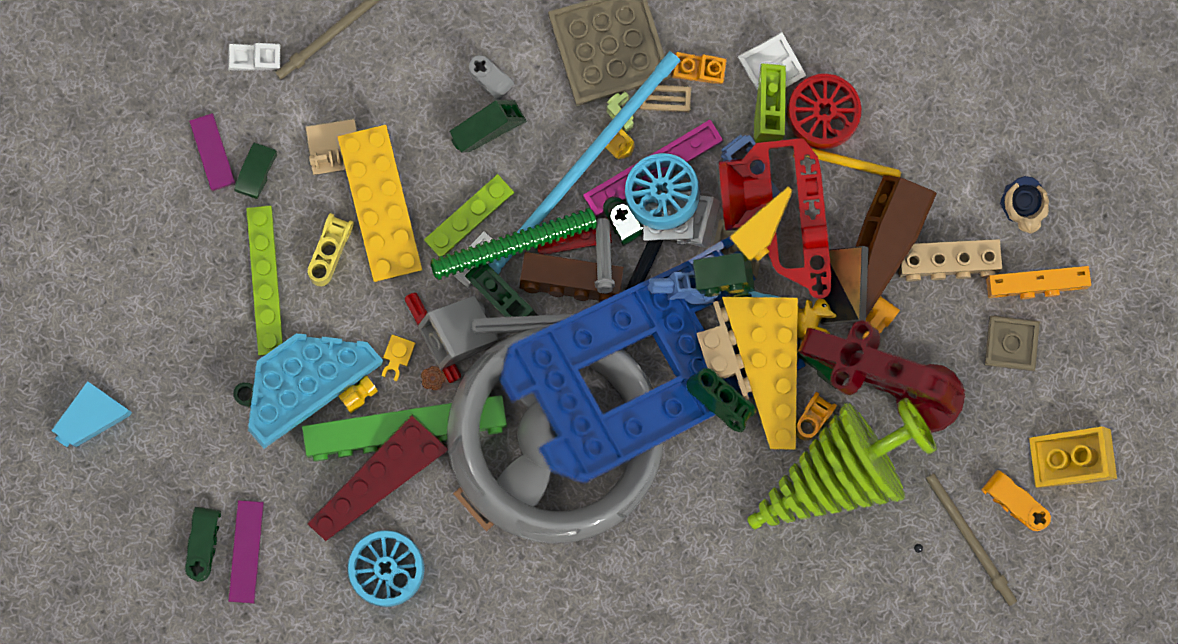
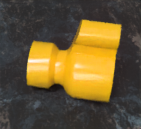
M366 375L359 381L358 385L350 386L338 397L347 407L350 414H352L365 404L367 396H373L378 390Z

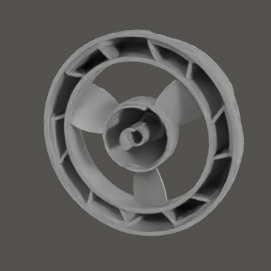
M538 327L513 334L496 343L467 371L457 388L449 411L447 424L448 453L453 472L464 494L472 505L494 525L517 537L534 542L552 544L577 542L599 535L616 526L639 505L654 483L659 471L664 442L624 462L627 465L618 482L605 496L593 504L568 511H550L536 508L535 506L539 503L546 490L550 473H555L550 470L538 448L558 436L554 433V429L534 393H531L520 399L528 407L519 422L517 432L518 444L523 455L514 460L496 480L486 464L481 449L480 421L482 411L490 392L500 381L507 348L511 344L547 328ZM624 349L589 365L590 368L599 372L615 387L624 403L653 390L644 370Z

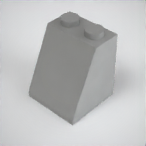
M475 296L428 312L417 326L440 370L493 346L498 340L497 333L476 334L472 331V321L474 319L486 318V310L483 304L477 301Z

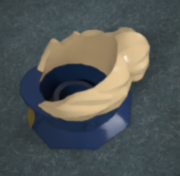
M1023 176L1005 186L1000 205L1008 220L1017 222L1018 228L1021 231L1030 234L1038 231L1041 227V221L1047 217L1049 212L1048 193L1035 178Z

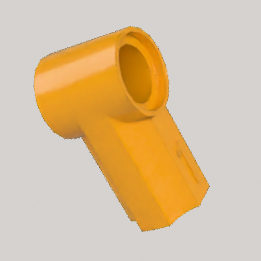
M880 296L866 317V321L881 333L885 327L887 328L900 310ZM869 331L864 334L863 339L868 336Z

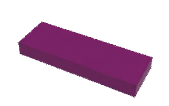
M211 113L190 120L191 129L211 191L236 184L214 114Z

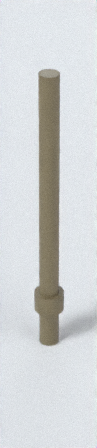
M364 0L300 53L296 52L289 57L290 61L275 72L277 77L282 80L294 69H300L306 64L304 61L380 0Z
M933 473L926 480L992 579V586L996 591L999 590L1010 607L1017 602V599L1007 585L1009 582L1003 574L1000 575L946 490Z

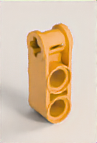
M999 470L993 474L981 489L984 494H990L994 498V502L1000 504L1006 512L1010 511L1012 517L1022 522L1032 531L1043 530L1051 522L1049 511ZM1041 514L1043 524L1038 523L1036 525L1034 523L1035 517L1032 515Z

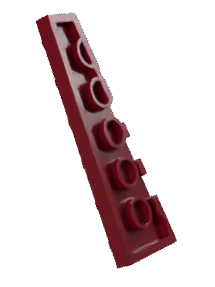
M411 414L308 521L307 525L327 541L448 450V447Z

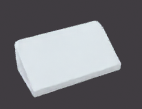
M700 195V202L694 213V239H688V244L709 248L721 201L714 197Z

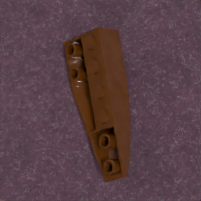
M883 176L855 247H868L866 317L918 239L937 194L933 190L901 177Z

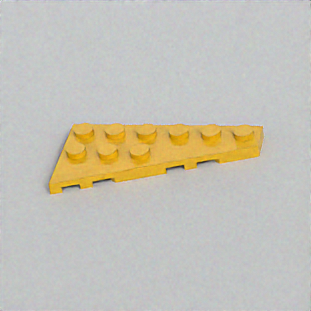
M722 297L770 449H796L798 298Z

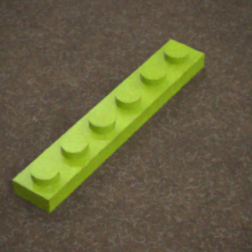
M272 206L247 208L258 356H265L283 343Z

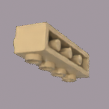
M1000 239L914 244L899 266V277H906V281L913 282L920 281L922 276H931V280L946 279V275H956V279L971 278V274L980 273L982 278L996 275L997 272L1002 270Z

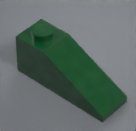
M487 263L484 266L479 264L478 268L473 267L465 275L504 317L538 316Z

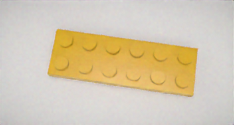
M382 125L337 136L373 281L376 282L421 271L422 266L387 126Z

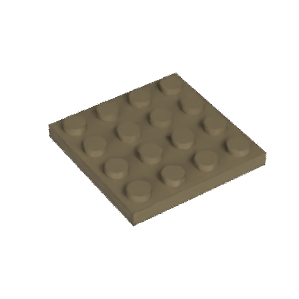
M587 0L548 12L576 106L640 88L665 57L647 0ZM669 74L662 81L671 79V75Z

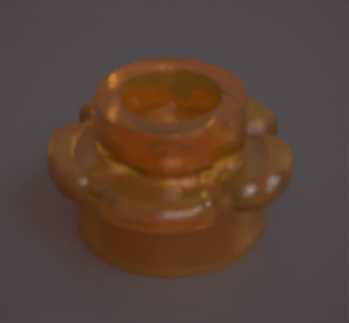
M430 366L421 373V383L426 389L439 390L442 387V383L445 382V374L437 366ZM432 376L435 377L434 381L430 379Z

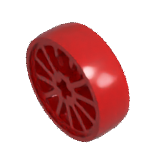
M817 74L804 79L793 90L787 105V120L794 135L798 139H804L810 147L817 149L835 148L847 142L856 132L862 116L861 101L854 87L845 79L833 74ZM821 84L823 86V98H820L814 85ZM827 85H832L836 89L828 99ZM809 89L816 102L803 95L802 92ZM839 90L843 91L847 95L842 99L833 102V99L835 98ZM800 99L812 107H796L795 105L796 101ZM846 101H850L852 104V108H837V106ZM820 107L822 109L827 107L829 109L828 115L823 114L821 116L819 114ZM796 113H812V115L801 121H798L796 118ZM844 114H852V122H849ZM814 119L816 122L810 132L807 133L801 126ZM835 119L840 120L844 128L840 131L832 129L831 121ZM818 124H822V138L812 136ZM827 132L834 138H827Z

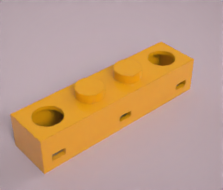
M1089 266L989 275L986 278L988 298L1020 295V299L1025 300L1035 298V294L1045 293V297L1059 296L1061 291L1088 289L1091 286Z

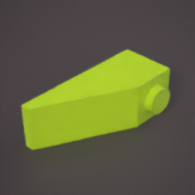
M761 63L754 117L755 143L780 141L785 136V65Z

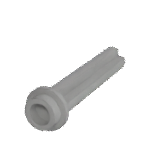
M599 218L596 220L598 280L595 281V287L600 293H610L615 286L611 274L610 221L607 218Z

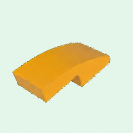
M681 52L674 53L681 61L672 70L671 78L715 84L723 83L726 59L708 55L696 56Z

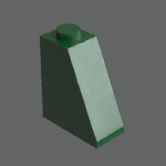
M495 100L449 132L453 137L452 143L461 153L471 152L527 122L515 100Z

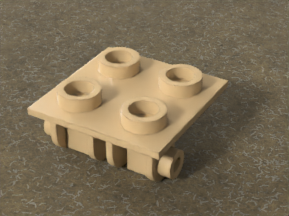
M355 119L307 126L309 159L313 175L346 170L337 136L357 132Z

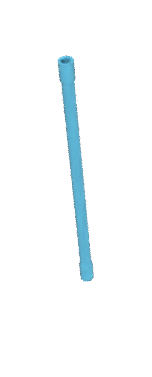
M671 51L666 54L656 66L654 72L517 233H520L521 229L526 231L528 227L533 229L535 225H540L661 81L678 65L681 60ZM509 254L508 258L501 257L499 261L494 259V262L488 263V265L499 275L512 256Z

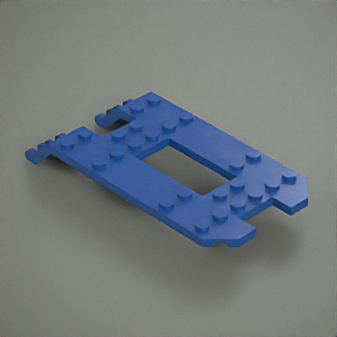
M728 237L692 259L652 278H668L674 272L690 273L694 270L693 260L723 256L722 250L728 249L735 244ZM689 278L691 288H696L695 278ZM648 279L523 338L507 348L500 381L512 403L534 393L558 436L538 448L552 472L586 483L715 416L704 404L691 395L687 389V380L700 370L707 368L696 334L705 330L695 313L713 305V302L708 304H691L685 299L668 300L667 293H651V291H648V285H650ZM721 291V294L714 300L719 302L722 300V297H727L730 294L727 291ZM652 335L676 378L602 414L578 370ZM738 347L733 349L735 355L740 353ZM803 359L797 360L798 371L806 366ZM745 368L740 369L742 378L747 377ZM736 375L723 379L742 395ZM752 391L747 393L749 398L753 396Z

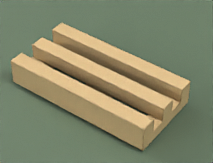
M658 85L654 91L686 93V97L650 95L646 99L649 101L685 102V106L646 104L645 100L640 110L690 112L691 87Z

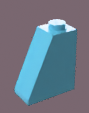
M87 381L52 431L57 434L55 439L64 446L68 447L71 444L77 447L126 419L132 412Z

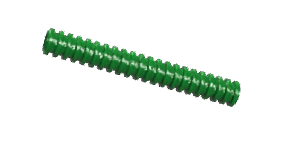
M586 208L584 212L579 210L578 214L573 212L571 216L564 215L563 219L558 217L556 221L549 220L548 224L543 222L542 226L537 224L533 229L531 227H528L526 231L521 229L520 233L515 231L511 236L506 234L505 238L500 236L496 241L491 239L490 243L485 241L483 245L476 244L474 248L469 246L468 250L463 248L459 253L454 251L453 255L448 253L444 258L439 256L438 260L433 258L430 262L432 272L437 280H441L443 276L448 278L449 274L454 276L458 271L463 273L464 269L469 271L473 266L478 268L479 264L484 266L486 262L493 263L494 259L499 261L501 257L508 258L509 254L514 256L516 252L520 254L523 253V250L530 251L531 247L536 249L538 245L544 246L546 242L551 244L552 240L557 242L561 237L566 239L567 235L572 237L574 233L581 234L582 230L587 232L589 228L592 230L596 229L595 215L590 208Z

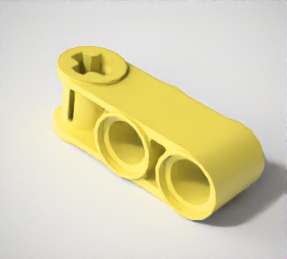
M332 213L328 215L322 235L308 266V275L314 285L325 286L330 282L345 243L348 241L353 229V221L346 222L338 219ZM332 245L336 248L332 255L328 256L322 253L324 247ZM318 268L326 270V275L322 278H315L313 273Z

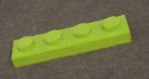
M497 174L424 239L425 243L438 257H444L514 194V191Z

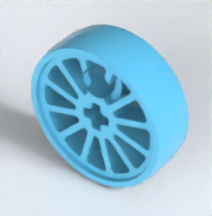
M654 154L640 160L631 169L626 180L625 198L630 211L640 223L652 229L669 230L683 225L693 216L700 202L701 190L697 174L685 160L672 154ZM668 167L665 177H662L661 168ZM657 169V179L650 173L651 170ZM674 170L680 171V173L670 179ZM646 175L652 183L641 180V178ZM684 177L690 180L687 183L677 184ZM637 185L647 188L645 190L634 191L635 188H637ZM667 189V194L661 193V194L659 195V193H658L659 190L662 191V192H664V191ZM688 189L692 190L690 196L676 192ZM643 197L640 203L637 205L635 203V198ZM674 199L685 201L687 204L680 208ZM649 203L658 204L657 209H653L650 212L645 210L646 205ZM671 204L677 213L668 216L667 206Z
M381 530L363 537L353 548L348 561V577L354 591L366 602L380 607L397 606L409 600L418 591L424 577V560L419 548L406 535L396 531ZM386 539H394L396 544L391 555L388 557ZM382 540L383 557H380L371 544L372 542ZM400 543L405 544L409 548L408 551L394 560ZM367 546L377 558L376 562L361 556V552ZM413 553L416 560L415 564L398 565L400 561ZM361 559L374 565V568L357 570V561ZM390 562L392 572L382 575L380 565L382 563L387 565ZM416 568L415 578H412L411 574L404 569ZM375 572V575L362 584L359 583L357 574ZM400 573L405 574L408 578L406 586L402 588L394 585V578ZM379 578L373 594L370 595L364 590V587ZM383 581H386V599L376 597ZM390 586L395 591L401 592V595L391 598Z

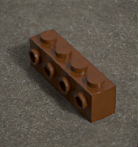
M525 252L519 289H524V291L532 294L544 292L549 293L553 297L570 296L579 301H587L589 299L600 303L620 293L624 267L611 265L612 280H614L615 286L610 293H600L595 287V281L598 280L597 263Z

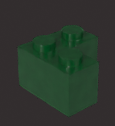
M743 252L693 260L696 289L700 294H704L705 297L717 296L719 291H727L730 295L733 294L734 297H745L749 295L748 292L755 291L752 264Z

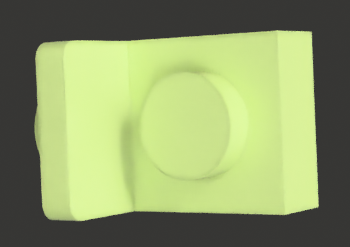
M626 91L622 95L617 93L608 100L607 103L609 105L606 112L612 119L621 110L620 106L628 101L629 95ZM633 116L622 127L626 133L633 128Z

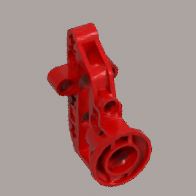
M802 138L756 143L743 159L719 161L725 230L732 231L740 229L758 211H761L773 200L769 150L788 147L794 149L805 266L794 269L782 267L779 262L776 232L771 244L767 247L769 250L768 254L777 273L808 288L809 293L814 298L822 299L829 295L831 291V268L822 174L818 156L807 142ZM805 156H809L810 160L815 161V164L811 165V173L816 172L817 174L801 175V173L806 174L805 165L800 164V161H804ZM754 161H761L765 165V169L761 174L751 172L750 166ZM819 200V202L814 201L815 210L820 211V214H817L814 220H811L809 215H805V211L809 210V202L803 203V201ZM815 255H819L824 259V266L820 270H815L810 266V259ZM826 272V277H821V283L826 285L827 289L823 290L822 295H818L817 291L812 290V286L817 283L816 277L811 279L810 273L820 274Z

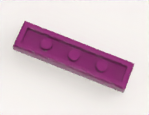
M238 500L228 602L255 604L264 502Z

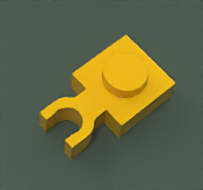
M391 335L383 357L390 362L384 368L381 376L386 377L388 370H394L396 375L393 380L397 382L400 375L399 366H408L416 343Z

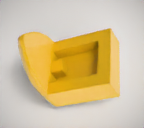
M621 128L605 148L616 159H625L633 154L635 143Z

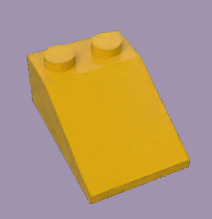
M789 187L730 236L750 261L754 258L759 261L769 252L767 247L773 240L792 194V190Z
M1101 426L1029 438L1036 488L1117 479L1111 429Z

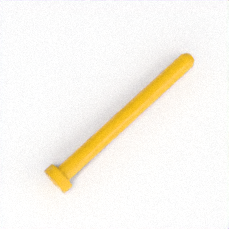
M811 148L821 161L881 176H901V171L898 169Z

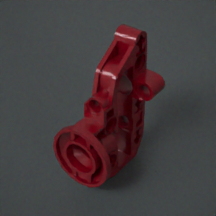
M865 320L857 321L852 326L847 339L813 328H807L798 352L833 369L830 378L831 383L844 395L850 396L855 394L859 388L861 389L862 384L866 383L874 389L892 395L896 399L897 409L898 403L907 398L916 407L931 433L944 430L955 422L961 413L965 400V390L963 383L956 373L943 365H921L877 350L880 345V333L869 322ZM869 331L868 336L863 339L864 334ZM849 378L847 384L843 385V382Z

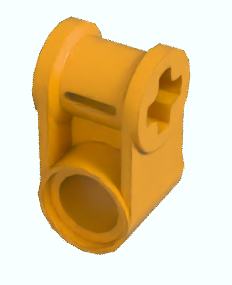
M817 391L796 423V436L801 440L812 439L837 407L835 403L830 404L819 396L820 393ZM801 423H810L813 426V433H804L801 430Z

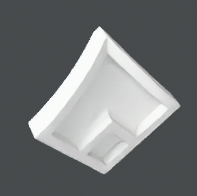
M782 32L737 56L757 91L761 63L785 65L786 87L806 76Z

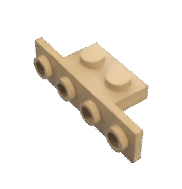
M715 301L713 304L720 326L696 333L707 368L714 370L722 379L736 375L743 397L749 400L747 393L752 390L748 377L742 378L740 369L744 368L740 353L735 355L732 347L737 344L733 330L727 331L725 322L729 321L726 308H720L718 301Z

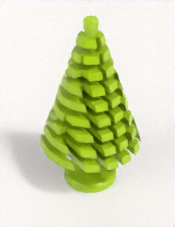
M907 398L901 400L898 403V410L905 425L879 440L860 412H857L850 403H845L840 409V415H835L830 421V428L825 427L820 432V441L814 439L810 444V455L808 451H804L799 458L800 466L798 463H794L790 467V478L784 475L779 480L780 490L773 487L769 492L772 504L768 500L763 499L759 504L760 511L748 516L747 520L750 527L758 529L765 522L770 526L779 525L780 522L777 515L786 523L795 522L793 512L796 513L799 519L805 520L811 517L810 512L819 517L826 515V510L832 514L842 512V507L849 511L857 509L858 505L863 508L873 506V501L880 505L888 503L889 498L895 502L904 500L905 492L902 489L901 480L895 472L896 469L887 453L912 438L927 454L937 450L935 440L916 407Z

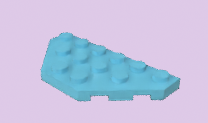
M296 333L257 361L248 431L265 449L342 394L350 386L381 366L383 359L368 342L357 341V343L345 342L338 338L306 337V334Z

